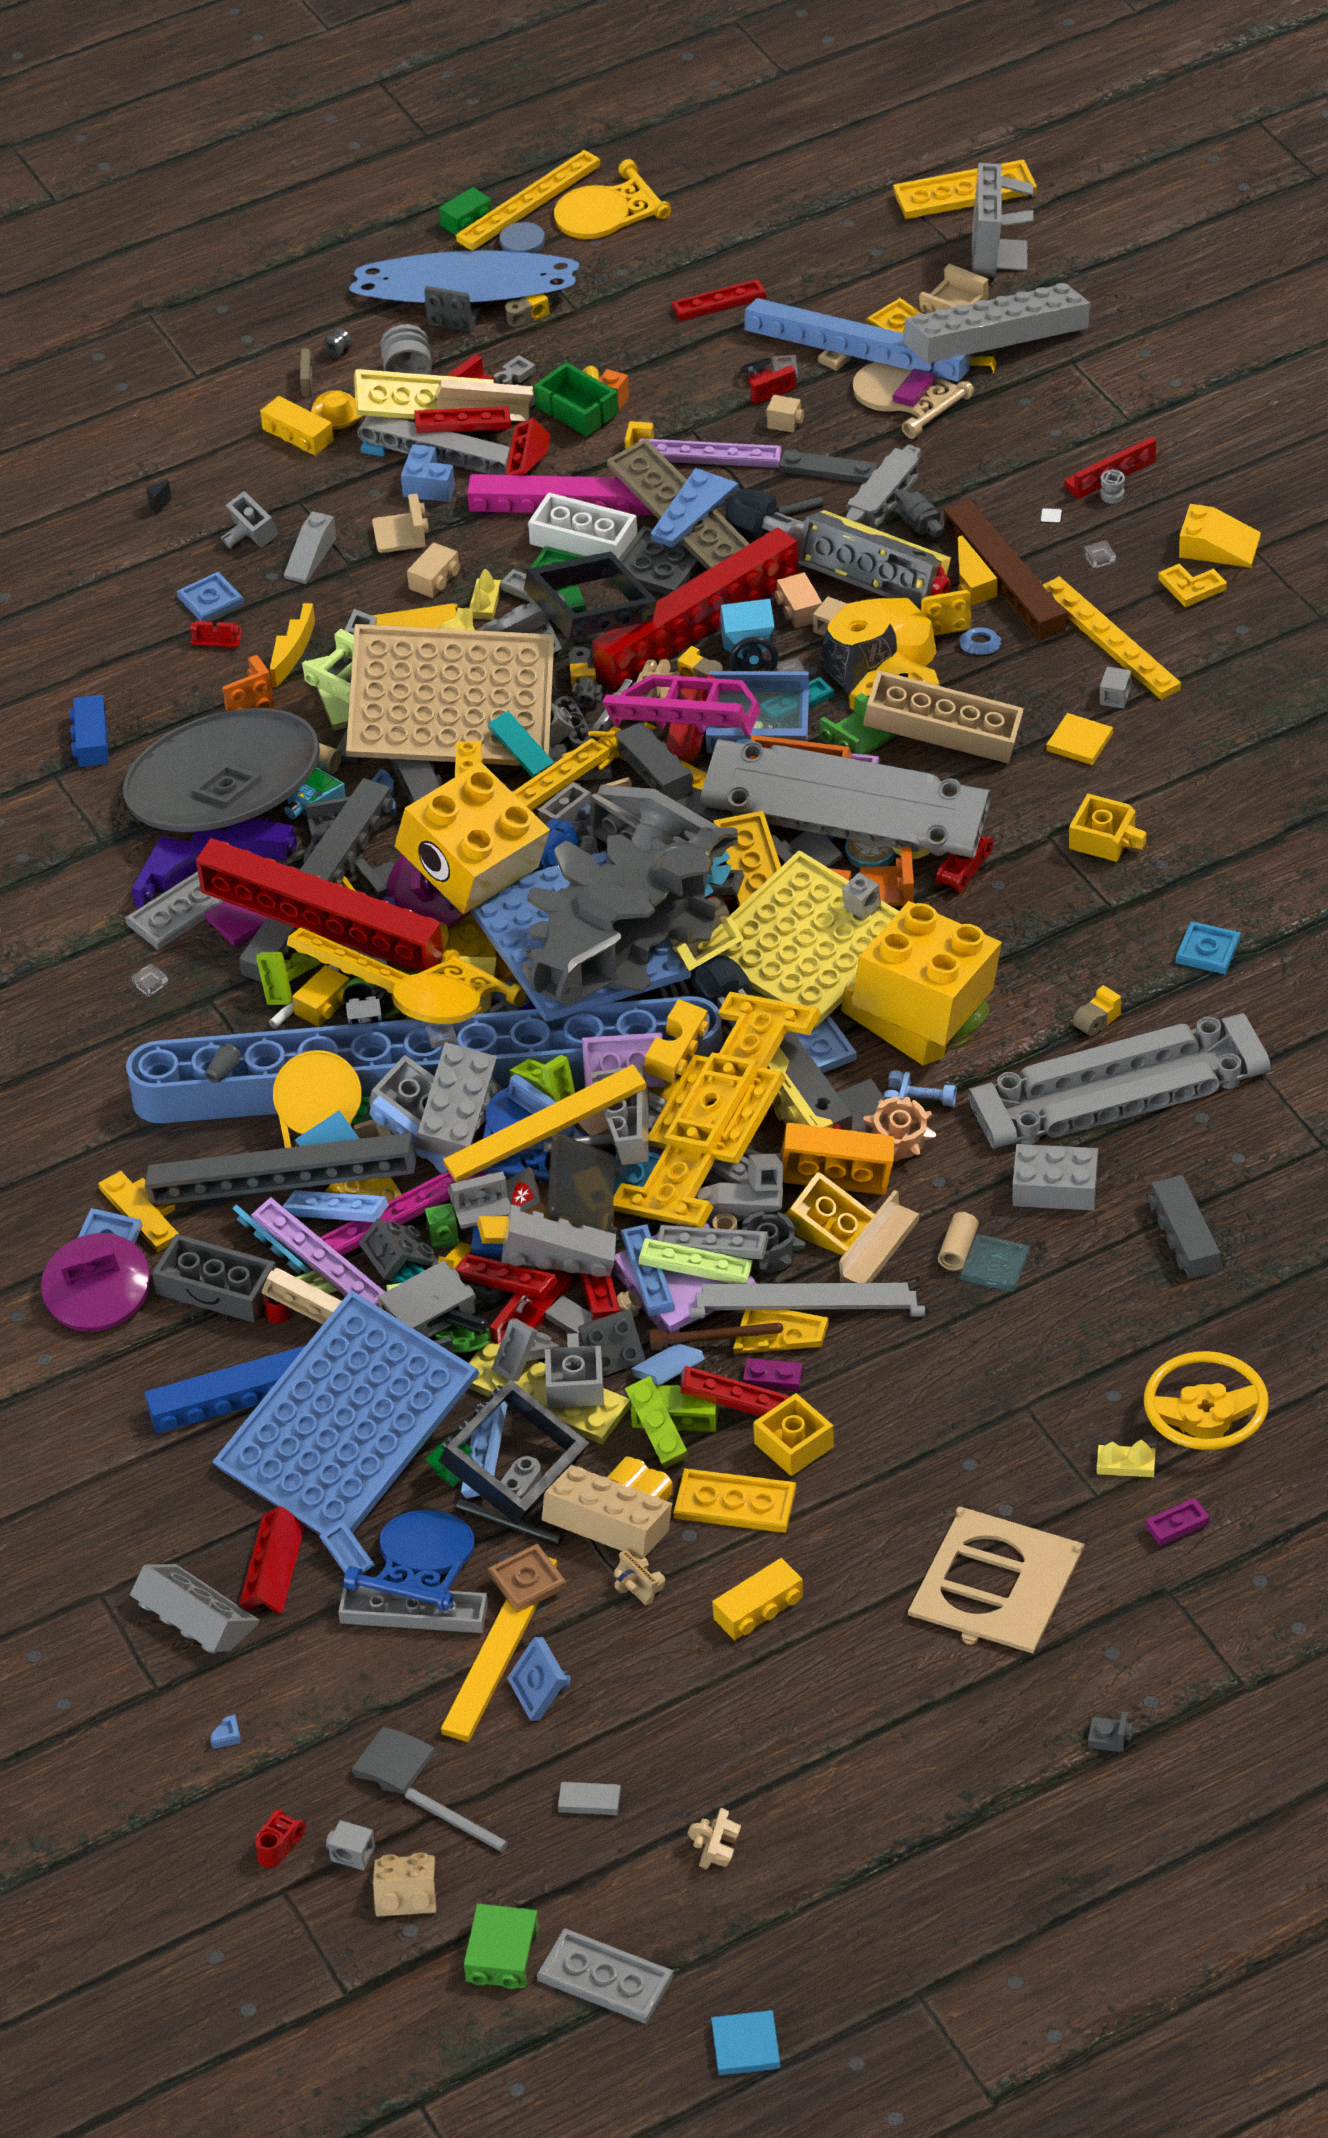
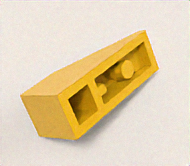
M959 536L958 591L968 590L970 592L971 606L997 597V577L965 538Z

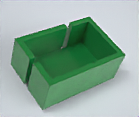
M567 362L534 385L535 407L550 416L554 414L555 419L586 437L601 427V422L605 424L619 413L618 391Z

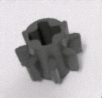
M580 678L579 684L573 683L572 698L582 708H593L595 702H601L602 685H598L596 680L592 678Z

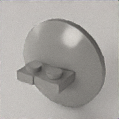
M558 590L555 591L566 602L564 595L559 594ZM534 600L527 605L523 604L505 614L504 617L498 620L494 619L476 629V631L554 635V653L562 649L549 623L551 619Z

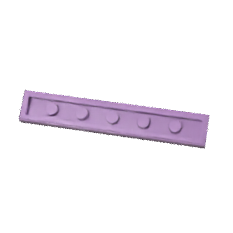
M647 439L669 462L779 468L781 446Z
M270 1197L252 1214V1219L345 1297L350 1290H353L379 1307L378 1296L385 1293V1291L273 1198Z

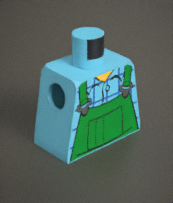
M315 767L308 780L288 798V805L284 808L286 815L291 819L297 818L300 814L307 817L306 804L346 797L344 783Z

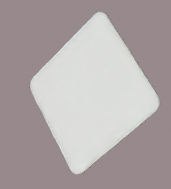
M1042 509V522H1060V509Z

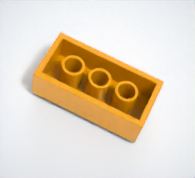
M787 1123L780 1152V1161L783 1163L782 1182L807 1185L819 1171L842 1190L885 1195L893 1164L895 1136Z

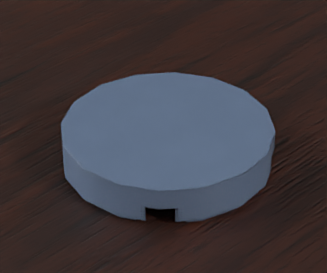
M514 223L502 230L500 245L503 251L537 253L545 245L544 231L534 223Z

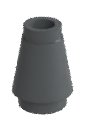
M226 1043L224 1046H220L205 1071V1076L211 1082L217 1083L240 1064L242 1054L231 1044Z

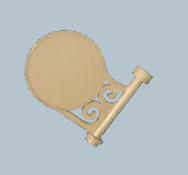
M873 362L863 367L853 380V392L856 399L864 406L874 410L905 411L917 416V419L909 418L902 424L904 434L910 439L920 435L925 424L962 398L970 399L974 392L972 384L967 381H962L955 385L941 377L935 376L934 384L936 385L931 386L915 407L893 402V394L912 370L879 362Z

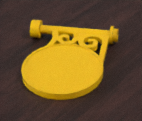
M627 159L619 165L618 171L624 179L630 180L616 186L593 185L570 191L556 204L554 216L556 225L563 233L579 239H596L610 235L622 227L652 215L665 219L671 214V206L666 201H660L639 176L638 166L633 160ZM635 185L639 188L638 192L635 191Z
M447 950L442 955L440 964L418 974L400 979L393 988L392 1000L402 1013L411 1018L428 1023L453 1024L472 1018L478 1012L480 999L489 993L501 992L505 994L506 1001L516 1007L521 1006L525 1002L527 994L518 983L510 986L460 959L458 951Z
M308 1051L293 1057L280 1069L274 1082L273 1101L280 1119L285 1148L291 1147L288 1128L297 1134L303 1135L338 1110H340L351 1126L361 1104V1085L353 1067L342 1057L327 1051Z

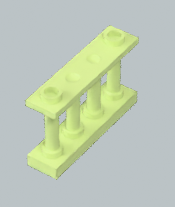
M340 629L334 634L336 650L318 666L306 660L302 665L304 678L308 684L316 686L349 703L351 683L346 680L351 676L352 662L337 676L327 672L342 657L353 659L354 635Z

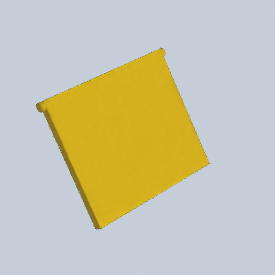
M453 603L372 616L377 617V625L438 628L442 623L455 617L457 604Z

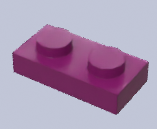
M747 1358L743 1382L764 1389L799 1391L802 1363Z
M1195 1497L1145 1520V1527L1159 1546H1163L1210 1524V1516Z

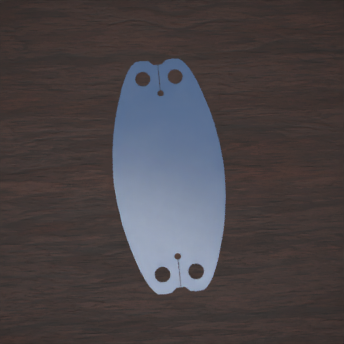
M456 251L423 254L375 262L357 268L354 272L357 281L351 284L350 291L375 298L425 302L424 289L426 286L468 293L470 302L502 300L542 294L572 286L575 283V277L572 276V272L578 269L579 263L572 259L558 256L512 251ZM558 263H565L568 265L567 268L562 270H557L553 268V266ZM370 268H377L380 270L379 273L374 275H368L365 273L366 270ZM561 278L564 280L560 285L550 284L552 279ZM371 283L375 285L371 290L361 289V286Z

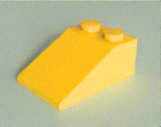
M1190 504L1180 533L1179 557L1251 568L1261 532L1214 507Z
M819 1171L808 1182L785 1213V1216L790 1218L792 1223L799 1224L794 1230L796 1235L841 1256L846 1253L875 1215Z

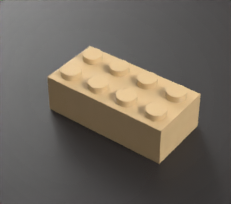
M571 1465L545 1491L542 1521L620 1551L627 1550L631 1555L643 1559L668 1533L672 1503L636 1490L631 1486H625L612 1481L607 1477L596 1475L581 1467Z

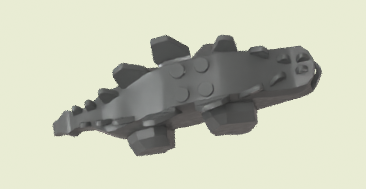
M704 827L697 834L686 830L684 831L686 840L674 836L673 843L666 845L659 839L652 838L650 840L652 850L641 852L640 848L621 834L609 835L607 837V859L609 863L601 866L596 863L590 854L569 841H564L554 850L555 857L563 877L570 882V885L565 889H559L558 892L533 887L528 894L529 903L549 914V921H540L529 928L531 939L546 942L543 948L526 951L527 957L533 959L532 963L523 962V969L526 972L525 975L529 980L531 989L570 1007L603 987L642 992L651 985V980L646 971L650 947L658 945L667 936L686 944L698 941L706 942L711 939L716 904L704 899L708 874L712 876L711 863L713 859L721 857L729 847L738 843V830L734 827Z

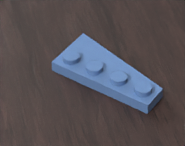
M695 468L650 533L651 540L673 548L693 530V526L698 521L705 520L709 516L708 513L715 506L719 507L725 502V498L730 493L734 494L739 490L738 483Z

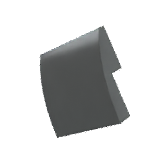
M868 1079L837 1092L852 1114V1130L864 1133H872V1128L863 1122V1117L874 1115L879 1105L878 1101L885 1100L873 1080Z
M382 1727L351 1770L356 1778L378 1782L382 1790L405 1794L434 1756L436 1750L434 1747L413 1736Z

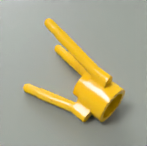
M614 730L609 732H588L589 736L601 737L598 742L610 748V757L599 765V770H603L610 762L620 757L615 736L616 732ZM570 752L562 754L561 757H565Z

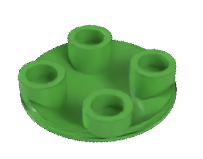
M457 1327L456 1329L441 1331L436 1334V1341L446 1337L451 1338L454 1353L471 1352L486 1346L491 1341L489 1329H486L484 1334H477Z

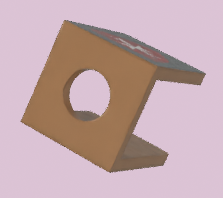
M527 1167L506 1181L510 1205L521 1207V1212L531 1214L532 1211L544 1213L543 1217H561L551 1183L543 1182L537 1186L533 1170L530 1167Z

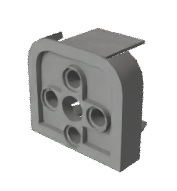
M978 163L972 223V273L985 278H995L996 270L1027 271V240L1000 239L1001 227L1033 222V210L1002 215L1001 188L1033 196V184L1001 176V164Z

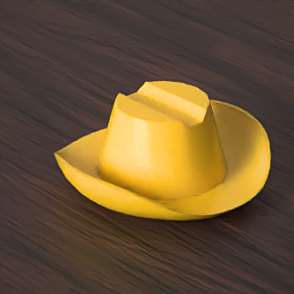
M329 391L321 394L314 401L311 409L312 413L332 422L333 430L350 427L363 416L356 415L355 398L343 391Z

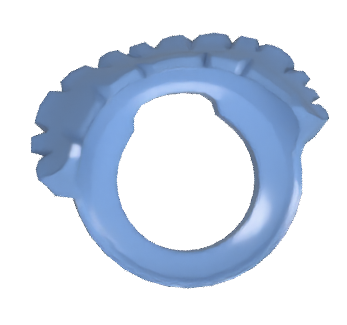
M973 628L960 636V647L963 651L969 652V654H992L997 652L1001 645V638L988 628ZM976 635H985L990 638V641L978 643L972 641L971 638Z

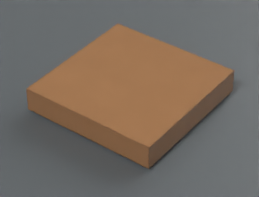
M538 1544L488 1568V1575L517 1613L567 1588L565 1579Z

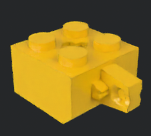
M1087 793L1069 826V849L1117 862L1125 847L1143 849L1146 844L1147 834L1145 831L1135 828V810L1129 804Z

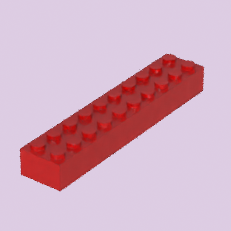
M777 527L657 601L653 621L610 630L592 641L596 679L612 692H616L624 680L630 679L634 681L637 679L648 660H655L658 665L661 659H669L715 629L720 628L721 605L763 600L777 591V580L798 574L797 541Z
M210 838L196 859L201 893L295 928L299 929L302 927L333 942L417 973L436 966L444 954L440 922L431 917L416 914L409 909L397 907L385 900H378L367 896L363 892L348 889L339 883L329 882L317 875H310L299 871L295 867H288L275 862L271 858L261 857L249 850H242L231 846L227 842Z

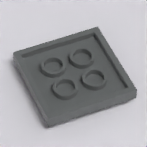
M643 526L619 557V560L646 589L668 595L686 584L701 563L681 542H678L671 548L652 541L650 533L653 529Z

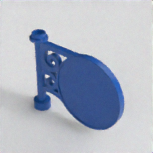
M509 1087L498 1092L490 1100L486 1109V1126L483 1139L532 1115L508 1098ZM574 1125L480 1172L494 1174L503 1171L505 1176L513 1177L527 1167H530L533 1170L536 1181L559 1184V1190L570 1191L573 1170L562 1168L561 1173L548 1172L545 1168V1161L553 1151L545 1152L543 1143L544 1141L570 1138ZM526 1158L525 1167L521 1164V1160Z
M418 1510L397 1516L386 1524L380 1535V1552L386 1561L383 1571L376 1577L363 1575L361 1568L349 1566L344 1576V1588L357 1591L362 1586L438 1604V1610L442 1612L445 1609L450 1610L454 1594L450 1593L449 1589L462 1566L469 1561L473 1554V1532L462 1519L442 1511ZM447 1574L444 1581L440 1584V1575Z

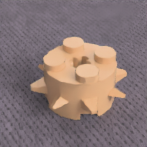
M896 1096L884 1101L879 1100L875 1114L863 1117V1122L872 1128V1134L895 1136L893 1161L912 1157L915 1154L920 1155L924 1141L934 1139L936 1136L935 1132L926 1127L927 1118L932 1113L930 1111L925 1112L924 1108L915 1100L911 1102L910 1097L900 1100V1097Z

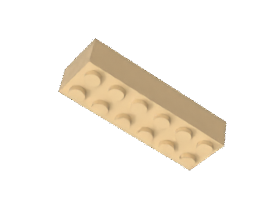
M878 670L867 703L863 726L1009 764L1024 708Z

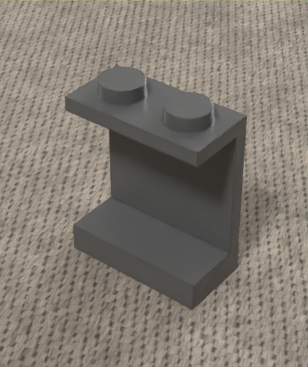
M400 857L373 869L363 858L354 862L356 880L370 897L384 900L383 897H386L388 894L387 881L390 872Z

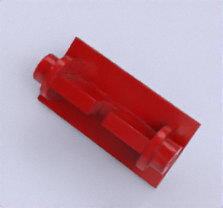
M196 620L195 623L190 624V632H193L190 645L238 647L243 630L235 622H217V628L213 627V622Z

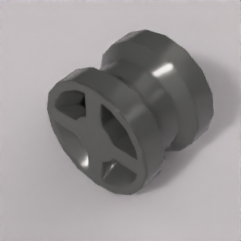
M337 328L333 331L332 336H327L323 340V346L329 355L338 358L343 354V350H348L352 347V339L345 330Z

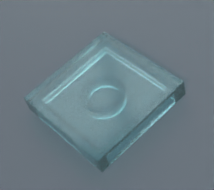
M977 1234L961 1272V1280L1014 1292L1029 1256L1030 1246Z

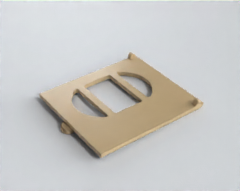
M957 1507L956 1517L908 1610V1615L961 1631L962 1641L968 1645L977 1643L979 1637L1034 1654L1083 1552L1085 1544L964 1507ZM981 1539L1002 1541L1014 1547L1021 1554L1024 1562H1018L965 1546V1544ZM957 1555H963L1020 1573L1008 1598L945 1580V1577ZM941 1590L1001 1608L984 1614L963 1612L950 1605L943 1597Z

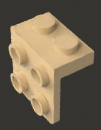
M418 494L408 495L410 513L378 517L372 520L378 552L384 553L426 547L424 533H429L427 518L422 519V517H426L424 503H419Z
M415 1853L410 1857L385 1855L375 1860L373 1889L376 1916L436 1913L434 1856L426 1853Z

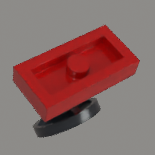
M771 358L760 359L739 368L741 373L751 374L747 376V380L750 382L751 400L755 404L771 399L773 395L778 396L796 389V370L790 365L771 373L768 368L764 369V366L772 363Z

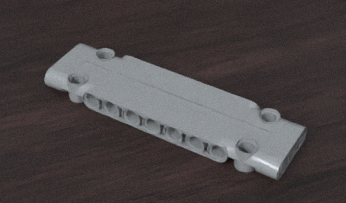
M718 739L702 788L700 805L719 810H730L734 816L764 811L767 824L896 849L911 847L913 852L920 851L921 847L928 848L936 856L949 852L954 855L974 858L990 805L991 790L960 785L955 779L948 778L940 781L937 776L929 773L786 746L773 745L769 749L762 747L760 743L755 741L743 744ZM753 755H757V756H758V757L755 758V759H748L749 757H751V756H753ZM950 792L956 793L954 796L951 797L945 796ZM738 800H745V802L741 804L735 803ZM937 837L944 838L939 842L933 841Z
M1240 1013L1222 1018L1219 1021L1213 1017H1204L1198 1021L1197 1029L1193 1030L1187 1024H1178L1033 1064L1022 1069L1019 1075L1013 1072H1005L998 1077L997 1084L987 1083L969 1088L967 1094L970 1106L990 1146L996 1149L1017 1142L1031 1145L1037 1143L1040 1136L1046 1134L1052 1138H1057L1211 1095L1218 1090L1219 1086L1232 1089L1240 1084V1080L1270 1072L1271 1065L1267 1052L1246 1015Z

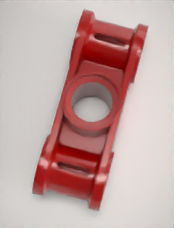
M981 836L974 858L950 854L938 869L936 883L939 885L946 884L955 888V891L959 893L963 892L972 876L991 854L994 838Z

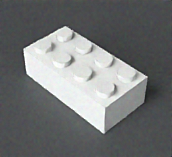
M549 492L528 522L531 545L543 548L546 546L582 556H591L611 551L619 559L637 535L636 515Z

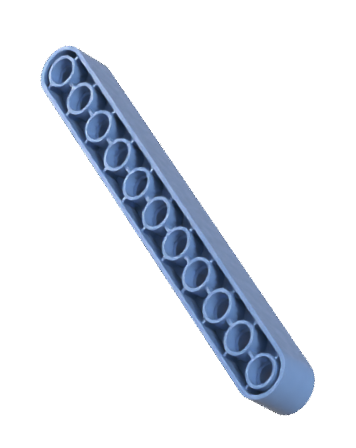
M687 996L607 1003L549 1022H545L537 1009L475 1014L466 1021L453 1024H435L411 1019L159 1040L145 1043L136 1048L128 1057L126 1070L135 1112L142 1119L153 1123L277 1114L273 1101V1087L277 1074L293 1057L314 1050L331 1052L345 1059L355 1070L361 1085V1096L364 1097L371 1096V1090L404 1055L435 1076L445 1042L497 1056L492 1077L502 1089L509 1087L511 1078L509 1070L528 1058L545 1065L559 1055L568 1057L574 1089L585 1088L582 1038L662 1033L663 1040H676V1038L666 1034L667 1017L677 1000L680 999L707 1010L706 1021L709 1022V1028L704 1037H699L698 1047L694 1055L709 1057L712 1052L720 1051L723 1047L722 1020L718 1014L719 1009L711 1001L701 997ZM226 1043L231 1044L242 1054L240 1064L217 1083H213L204 1073L218 1048ZM689 1055V1057L687 1058V1066L693 1056Z

